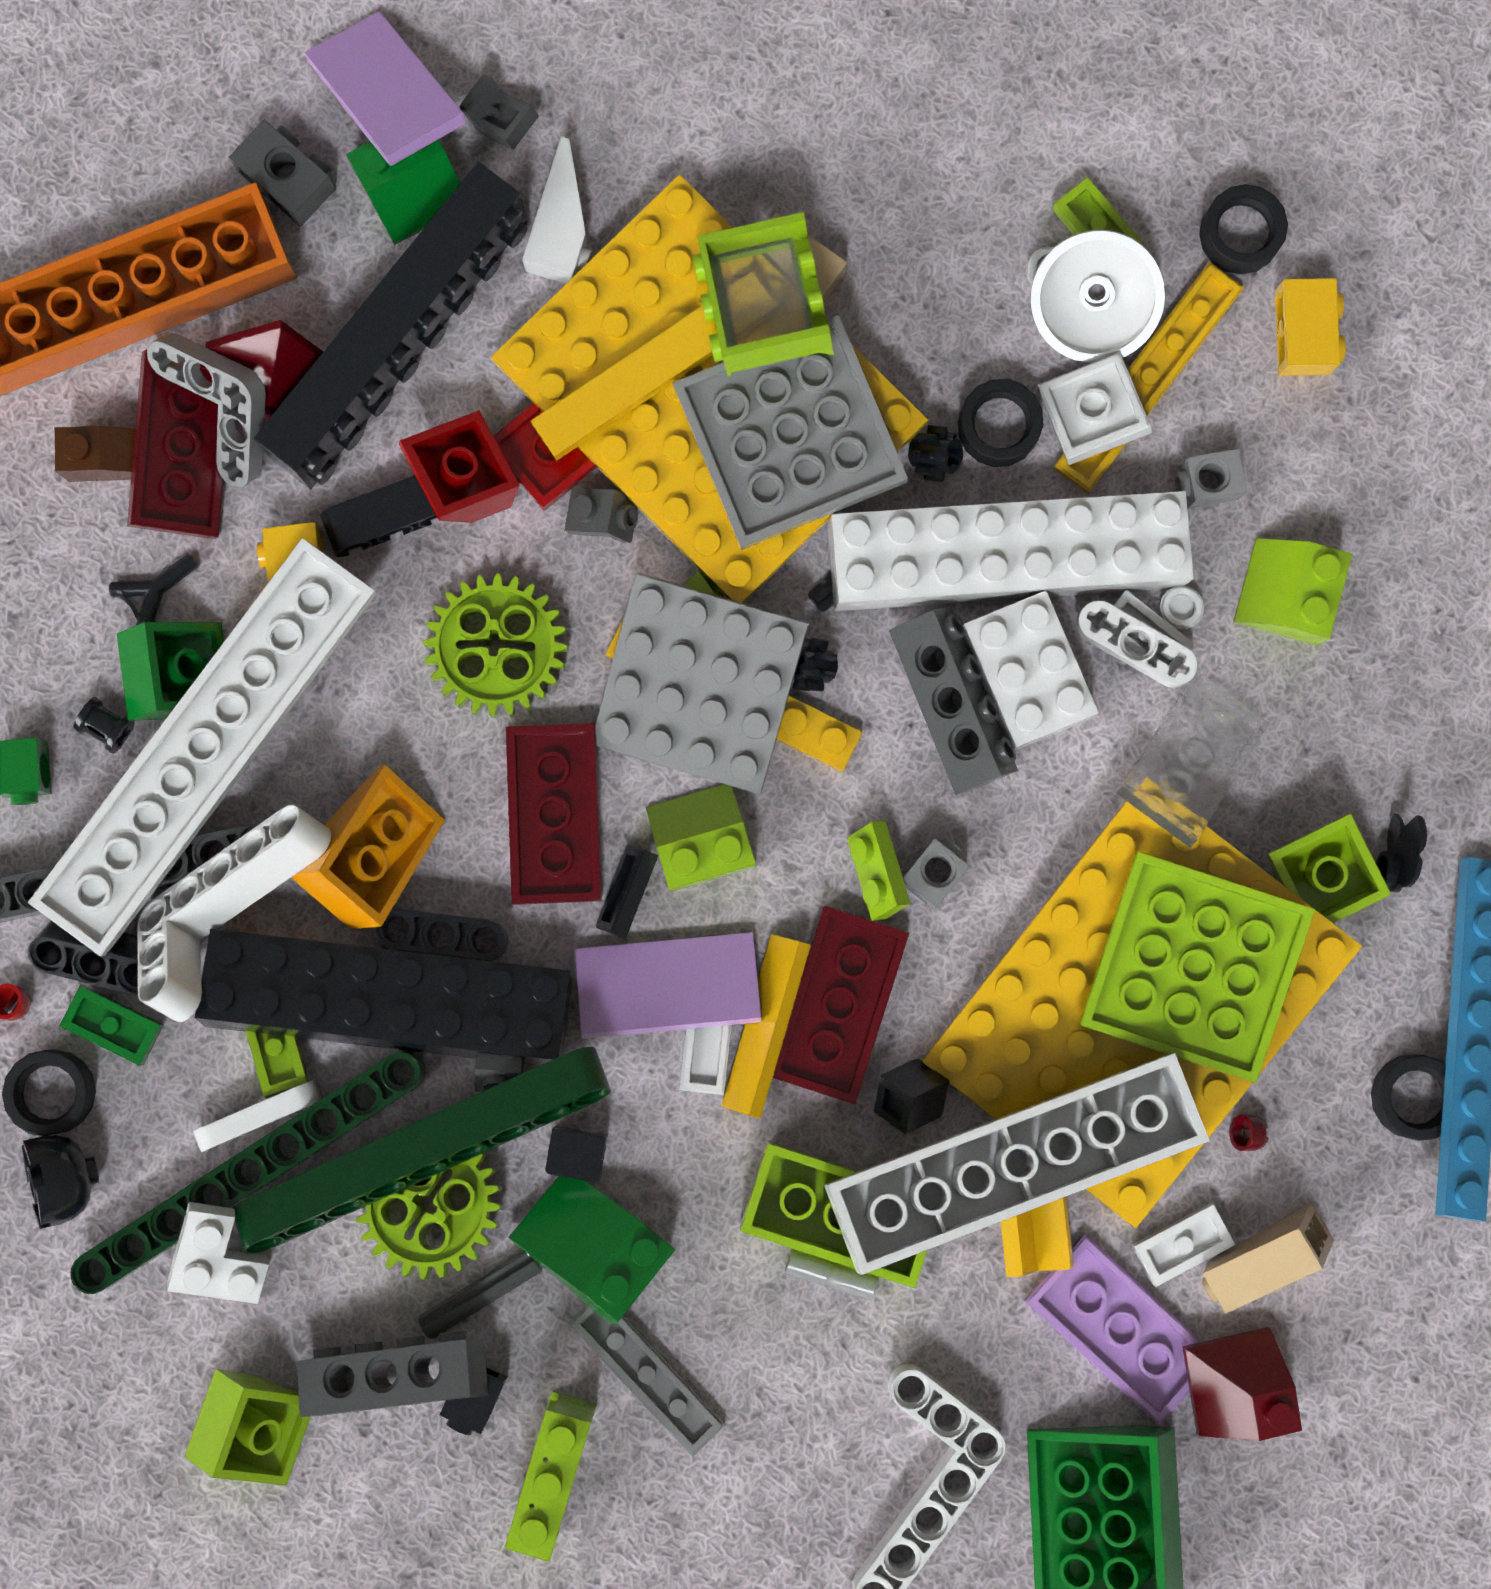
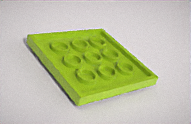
M1136 851L1079 1024L1166 1054L1175 1053L1178 1058L1257 1083L1315 909Z

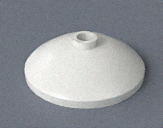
M1089 230L1077 233L1057 244L1045 256L1037 269L1031 291V307L1034 321L1044 339L1059 353L1071 359L1093 363L1119 352L1122 357H1125L1147 341L1155 330L1164 306V283L1155 259L1135 239L1111 230ZM1098 283L1105 287V292L1100 297H1092L1088 292L1093 284Z

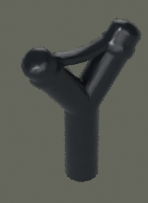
M187 553L153 580H119L111 582L108 588L109 594L113 598L119 597L131 608L137 620L136 625L143 622H155L163 594L199 566ZM145 596L140 613L127 597Z

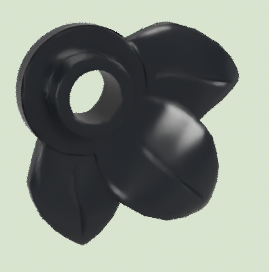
M1394 814L1388 828L1387 851H1382L1376 860V865L1390 892L1398 893L1403 887H1411L1420 876L1423 865L1420 853L1424 850L1427 842V826L1422 816L1416 815L1406 825H1404L1399 814Z

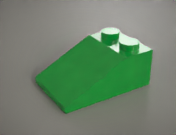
M558 1176L508 1237L509 1240L611 1325L619 1322L675 1251L672 1246L641 1220L585 1180Z

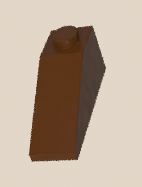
M108 426L54 427L55 472L68 482L131 480L135 428Z

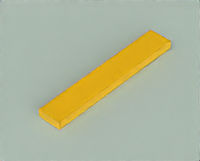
M1210 262L1128 368L1129 375L1146 416L1155 407L1244 289L1242 285ZM1127 443L1068 465L1063 454L1053 469L1088 495Z
M753 272L722 292L727 294L736 340L778 313L777 305ZM702 305L532 419L530 422L554 458L559 460L711 358L713 353L709 335L717 333L715 320L706 322Z

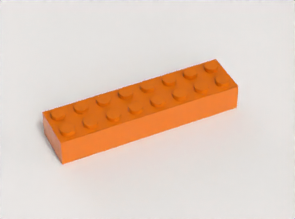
M257 183L249 184L1 282L0 396L297 279L268 203Z

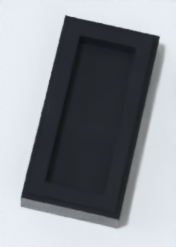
M630 845L626 847L597 920L596 928L626 939L659 855Z

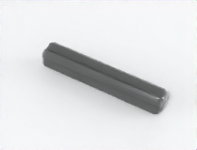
M523 1251L421 1314L418 1322L422 1331L430 1339L436 1338L440 1333H444L542 1271V1266Z

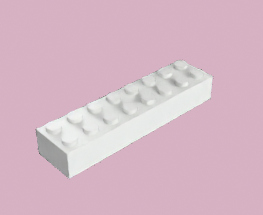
M1186 491L831 514L827 524L834 611L1026 599L1045 590L1049 597L1115 593L1124 592L1125 590L1169 589L1176 586H1185L1194 579Z
M1175 1053L829 1182L824 1184L855 1270L858 1274L863 1275L1209 1142L1210 1140Z

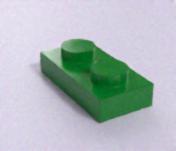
M79 986L59 1026L141 1066L145 1064L164 1024L91 988Z

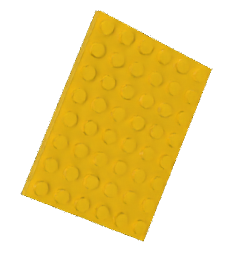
M679 174L490 357L492 362L542 412L546 411L701 307V295L709 293L707 281L698 282L693 255L701 253L697 236L734 227ZM762 255L720 264L725 289H728L753 272L778 307V313L736 340L737 345L797 332L807 328L800 293ZM852 345L898 453L927 425L928 419ZM712 356L678 380L718 365L723 360L715 362ZM673 383L578 446L728 599L745 603L831 517V514L741 551L676 395Z
M1143 778L922 1059V1062L950 1080L949 1083L992 1117L998 1119L1139 1064L1168 1055L1079 1024L1136 851L1299 904L1311 906ZM1316 910L1260 1073L1362 948L1361 944ZM1177 1057L1209 1138L1253 1082ZM1203 1144L1086 1188V1190L1134 1228H1137Z

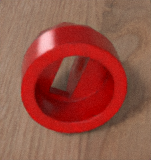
M9 983L0 985V1019L14 1021L23 1018L31 1006L29 994L17 985ZM18 998V1003L16 1004L12 1012L9 1014L8 1011L15 1004Z

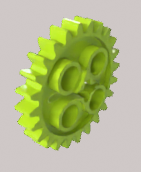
M496 573L493 585L487 586L483 577L478 575L477 588L473 590L464 581L460 582L463 595L458 598L447 591L445 595L451 605L447 609L436 605L433 608L441 617L440 622L426 623L427 628L436 635L435 638L423 640L425 647L435 650V653L426 657L424 661L429 666H439V669L430 676L433 682L447 680L441 693L447 697L457 691L455 705L458 708H462L469 700L472 701L471 712L476 716L481 712L484 705L488 706L490 717L495 719L499 707L502 706L505 707L510 717H513L515 714L516 703L520 702L528 711L531 710L529 697L534 694L538 698L545 700L546 696L541 686L544 683L557 686L558 682L550 673L552 670H565L566 667L563 662L556 659V654L568 652L567 645L556 642L557 638L567 634L565 627L552 626L561 616L559 611L551 610L545 612L544 610L550 603V598L544 595L534 600L536 586L532 583L523 592L520 591V580L516 576L513 577L508 586H504L500 573ZM474 613L484 615L486 617V624L482 631L475 634L464 631V621L469 615ZM516 615H525L531 621L530 628L522 635H513L507 629L508 622ZM494 636H499L506 645L532 643L535 645V649L533 651H523L520 649L499 648L498 655L492 656V653L486 647L459 649L457 648V643L459 641H468L476 644L493 643ZM470 657H479L484 660V668L481 674L474 678L463 676L462 665L465 660ZM516 658L525 659L529 664V668L524 677L514 680L506 676V666L511 660Z
M484 1153L449 1168L452 1170L451 1178L442 1186L433 1199V1204L438 1207L436 1212H426L422 1216L411 1240L406 1238V1233L425 1210V1206L420 1200L422 1196L432 1197L435 1194L446 1170L432 1176L431 1180L423 1186L416 1183L365 1206L367 1213L355 1220L356 1223L369 1224L370 1229L361 1237L362 1241L376 1239L378 1242L371 1253L372 1256H380L387 1252L389 1256L385 1267L388 1269L394 1268L400 1261L403 1262L402 1276L405 1277L410 1276L415 1267L418 1266L420 1279H429L433 1266L439 1278L447 1277L448 1263H451L458 1272L465 1270L464 1255L474 1261L479 1260L480 1255L475 1245L478 1243L491 1246L492 1241L484 1232L486 1228L495 1229L500 1227L498 1222L490 1218L491 1212L503 1209V1205L491 1202V1196L500 1192L502 1186L488 1185L487 1182L496 1173L495 1168L481 1170L479 1167L486 1155ZM462 1184L469 1190L470 1201L464 1209L459 1211L452 1206L450 1194L456 1186ZM401 1199L406 1203L408 1214L406 1219L397 1225L390 1220L389 1207L393 1201ZM434 1223L439 1224L445 1232L444 1243L438 1249L431 1248L426 1242V1231Z

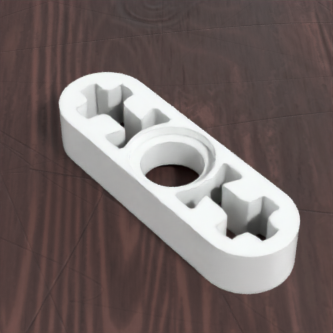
M1093 601L1087 604L1077 616L1076 628L1084 640L1167 687L1174 688L1184 685L1194 677L1197 671V660L1190 649L1108 602ZM1099 611L1103 612L1106 615L1104 623L1113 629L1118 627L1119 621L1126 625L1117 635L1115 645L1108 642V639L1113 635L1110 631L1101 628L1097 633H1094L1090 630L1092 622L1086 618L1087 614L1095 616ZM1139 632L1147 638L1149 646L1145 655L1139 657L1132 656L1126 651L1124 640L1127 634ZM1158 643L1165 647L1160 652V656L1167 660H1172L1176 656H1180L1183 659L1181 667L1186 670L1185 674L1179 672L1174 677H1171L1167 674L1169 666L1159 659L1154 662L1153 667L1147 664V661L1155 655Z
M312 1080L193 1131V1134L202 1153L257 1130L268 1123H273L306 1109L321 1100L322 1097L315 1080Z

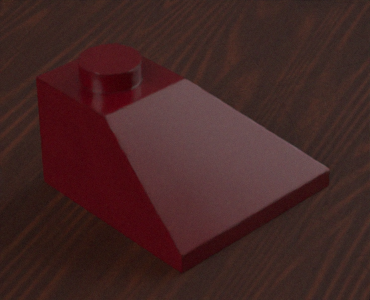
M282 320L206 341L205 345L206 348L251 369L260 377L266 394L264 425L323 353L321 349Z
M1265 1327L1182 1346L1195 1428L1199 1436L1262 1441L1302 1431L1296 1387L1270 1328Z

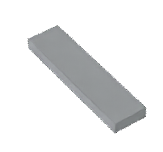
M586 1305L569 1321L568 1324L692 1457L725 1426V1422L625 1315H623L618 1323L611 1325L591 1307Z

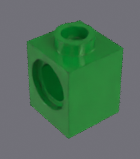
M37 737L0 741V796L10 798L11 805H30L39 803L38 795L52 794L48 742Z

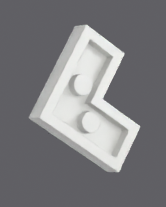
M189 1202L167 1279V1291L258 1304L269 1267L268 1255L246 1254L241 1251L227 1249L235 1220L233 1208Z

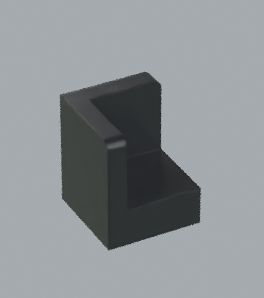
M920 1059L909 1061L880 1075L874 1112L906 1135L942 1116L950 1080L937 1071L932 1070Z
M558 1126L553 1127L545 1167L546 1173L599 1182L608 1135Z

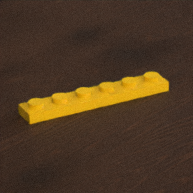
M623 620L605 654L606 657L612 660ZM789 696L777 741L843 773L863 732Z

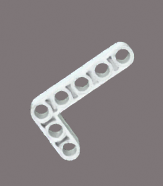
M294 804L287 805L152 899L142 910L137 924L139 1000L176 1022H183L190 1018L198 1008L202 995L200 940L210 933V929H217L323 855L331 841L330 829Z
M905 1363L892 1371L889 1377V1389L893 1400L902 1410L950 1447L856 1572L852 1580V1589H862L870 1582H878L885 1589H907L1005 1454L1006 1444L998 1428L932 1375L915 1364ZM908 1376H915L922 1381L920 1392L913 1397H904L898 1392L900 1381ZM945 1404H951L958 1408L956 1420L949 1425H941L934 1420L937 1409ZM984 1432L993 1435L994 1444L989 1451L977 1453L971 1449V1442L977 1434ZM962 1470L967 1474L965 1484L956 1490L946 1488L944 1486L945 1476L950 1471ZM933 1507L940 1512L938 1521L929 1527L919 1525L916 1522L918 1512L923 1508ZM899 1544L909 1546L912 1549L910 1559L904 1563L892 1562L888 1555L894 1546Z

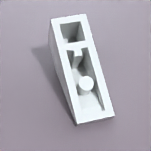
M561 137L522 261L526 272L566 284L592 259L593 250L587 249L588 243L570 140Z

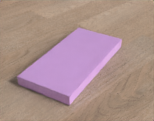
M380 11L305 52L311 67L389 166L396 164L466 124L463 112Z
M753 932L575 949L582 1039L761 1022Z
M1083 1233L1072 1245L1073 1268L1049 1271L1024 1301L1160 1426L1190 1392L1182 1346L1202 1341Z

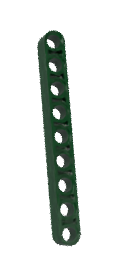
M583 1047L566 1053L242 1200L232 1208L235 1211L234 1221L244 1253L255 1254L272 1249L604 1099L611 1093V1088L596 1048Z
M401 1051L393 1053L79 1256L71 1267L70 1278L73 1285L78 1291L85 1294H95L115 1285L178 1243L180 1232L171 1231L165 1223V1215L169 1209L178 1211L184 1221L189 1202L207 1204L203 1198V1191L207 1184H213L220 1189L222 1194L220 1207L232 1208L416 1089L423 1082L426 1075L424 1061L416 1053ZM399 1059L408 1060L413 1065L414 1077L408 1084L397 1082L393 1076L394 1064ZM361 1084L370 1085L376 1093V1101L370 1109L360 1107L355 1100L356 1089ZM322 1109H329L336 1114L338 1122L333 1133H325L318 1127L317 1117ZM284 1134H291L298 1140L299 1151L294 1158H288L280 1151L279 1141ZM246 1159L256 1161L260 1167V1177L256 1183L248 1182L242 1176L241 1166ZM131 1234H135L143 1240L144 1252L141 1257L133 1256L127 1249V1240ZM92 1259L98 1260L104 1265L106 1272L102 1282H97L90 1277L88 1267Z

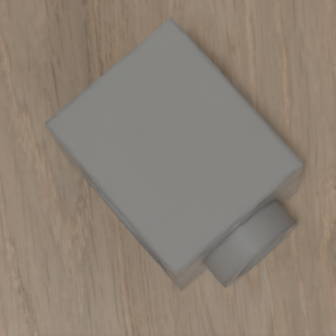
M1239 449L1187 457L1179 466L1180 472L1175 473L1176 491H1186L1187 509L1236 501L1247 492ZM1208 471L1214 474L1218 481L1217 489L1204 487L1199 480V472Z
M934 838L903 875L906 888L931 909H936L970 867L963 861L966 853L947 838L942 843ZM940 859L947 865L948 876L943 883L931 882L926 877L925 865L928 860Z

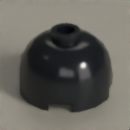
M42 1136L24 1140L22 1145L27 1183H30L35 1202L32 1206L39 1229L60 1225L74 1219L88 1205L91 1185L99 1183L94 1157L85 1158L77 1143L70 1138L62 1136Z

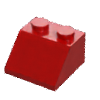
M480 410L399 441V446L439 521L473 523L511 508L520 485Z

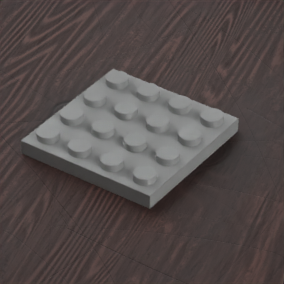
M839 315L827 320L834 355L824 353L812 354L733 372L732 376L729 377L727 376L724 362L673 383L676 395L741 551L908 482L907 474Z
M637 573L634 578L595 725L596 746L761 794L810 622Z

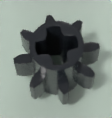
M928 425L927 433L918 432L912 439L908 450L909 462L915 467V474L924 475V480L943 482L945 473L953 474L957 471L963 460V446L956 439L957 434L948 432L945 426Z
M805 638L794 676L793 689L823 692L824 683H829L835 679L838 670V660L836 654L827 650L828 640Z

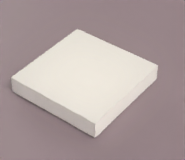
M1120 352L1038 384L1040 395L1068 465L1152 433L1151 425Z

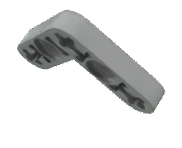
M167 333L151 342L147 349V357L151 367L157 374L218 404L216 463L221 477L226 483L236 488L244 487L256 479L262 471L263 450L253 438L264 426L266 395L265 387L260 377L251 369L176 333ZM200 364L204 365L210 372L212 382H209L203 376ZM234 419L243 425L247 432V437L241 435L237 430Z

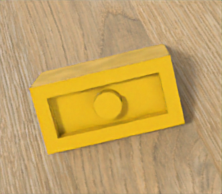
M1067 1197L1060 1198L1000 1222L1006 1277H1022L1036 1271L1069 1270L1073 1268L1074 1262Z

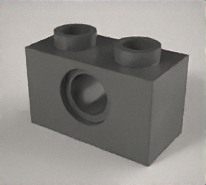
M264 119L229 156V159L239 174L251 184L256 182L262 194L301 227L336 190L329 177L332 171L317 155L312 154L308 158L297 148L300 142L284 126L280 125L275 129ZM288 164L295 166V170L290 176L284 178L276 176L277 171L282 166Z

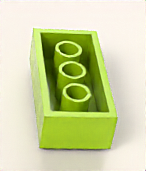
M767 1140L740 1224V1232L855 1269L824 1184L861 1170ZM927 1250L868 1273L916 1288Z

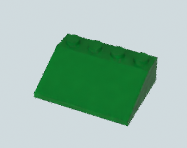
M1122 1425L1028 1429L1027 1445L1035 1589H1183L1175 1427Z

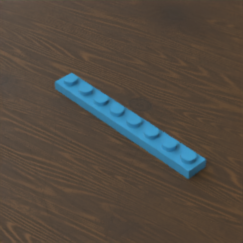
M1466 857L1460 859L1435 1215L1474 1222H1486L1491 1153V861Z

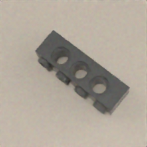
M952 607L930 610L890 629V635L955 795L974 790L1018 771L1015 764L1016 752L1014 746L1007 737H1004L998 722L999 710L992 697L986 693L981 680V667L977 658L969 651L964 639L966 632L963 622L953 612ZM938 648L942 649L945 654L943 668L936 661V651ZM954 689H957L962 696V706L960 709L953 703L952 694ZM971 730H973L979 738V747L977 750H975L969 742V733Z
M467 1331L440 1333L439 1343L425 1344L424 1336L397 1339V1348L384 1350L382 1342L355 1344V1353L341 1355V1347L313 1350L314 1359L297 1361L300 1417L324 1416L488 1395L484 1339H467ZM433 1357L439 1362V1373L435 1379L429 1373V1364ZM391 1363L395 1365L397 1370V1376L393 1384L387 1378V1369ZM349 1368L354 1373V1384L351 1389L348 1388L345 1380Z

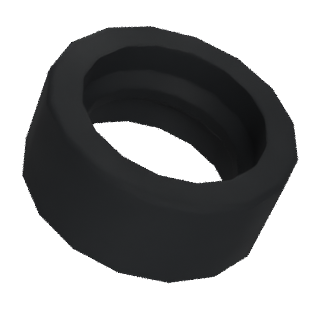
M1248 184L1230 187L1216 196L1202 218L1199 233L1202 249L1211 263L1225 272L1240 275L1257 272L1271 262L1285 242L1288 221L1282 204L1275 195L1266 189ZM1234 206L1251 207L1261 213L1267 221L1269 228L1267 241L1262 248L1254 253L1236 252L1226 246L1219 236V220L1224 212Z
M1010 379L989 380L977 386L965 399L958 419L959 439L965 451L977 462L991 467L1011 466L1024 460L1036 446L1044 425L1043 410L1036 395L1024 384ZM1004 398L1013 401L1022 409L1025 415L1026 429L1023 437L1016 444L1008 448H995L987 445L979 438L975 430L977 410L985 402L992 399Z
M55 1049L29 1053L17 1061L6 1075L2 1091L4 1108L12 1122L28 1134L39 1136L68 1132L84 1122L93 1108L96 1094L93 1074L85 1062L71 1052ZM45 1066L60 1067L69 1073L74 1081L76 1090L74 1103L69 1111L59 1118L50 1120L39 1118L33 1114L25 1104L23 1094L25 1082L31 1073Z
M1418 1054L1398 1056L1386 1063L1375 1076L1371 1090L1373 1111L1380 1123L1394 1135L1412 1140L1423 1141L1440 1137L1443 1101L1440 1111L1433 1119L1426 1123L1413 1124L1406 1122L1397 1115L1392 1106L1391 1092L1393 1085L1400 1076L1409 1071L1419 1070L1430 1074L1437 1080L1442 1089L1443 1096L1446 1064L1440 1059Z

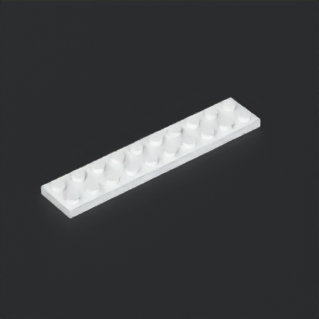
M302 538L28 903L96 954L105 957L377 595L375 590Z

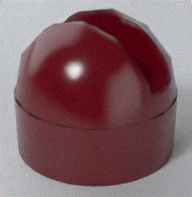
M1238 1115L1230 1125V1141L1234 1148L1239 1151L1259 1150L1269 1140V1137H1266L1268 1126L1262 1118L1257 1116ZM1245 1130H1250V1138H1247Z

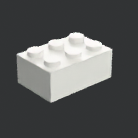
M1046 590L963 624L966 632L964 639L970 653L977 658L981 667V680L986 693L992 697L999 710L998 722L1004 737L1011 741L1015 750L1081 724L1099 714Z

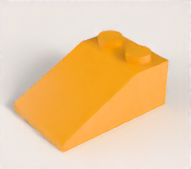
M385 764L379 765L324 824L331 831V841L323 855L291 878L348 928L381 927L445 819Z

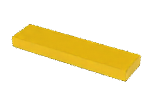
M773 934L770 935L758 977L761 1022L746 1023L744 1025L722 1101V1107L761 1119L810 950V944Z

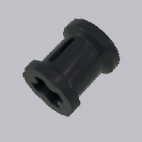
M93 697L77 715L73 728L80 734L86 732L105 744V749L114 754L123 746L132 732L135 722L128 721L127 716L125 718L119 717L103 707V702L100 699Z

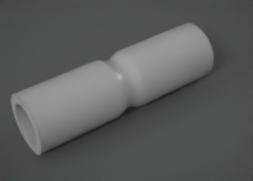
M791 1249L785 1269V1274L819 1285H829L835 1290L867 1300H872L878 1282V1276L869 1273L860 1275L853 1268L795 1249Z

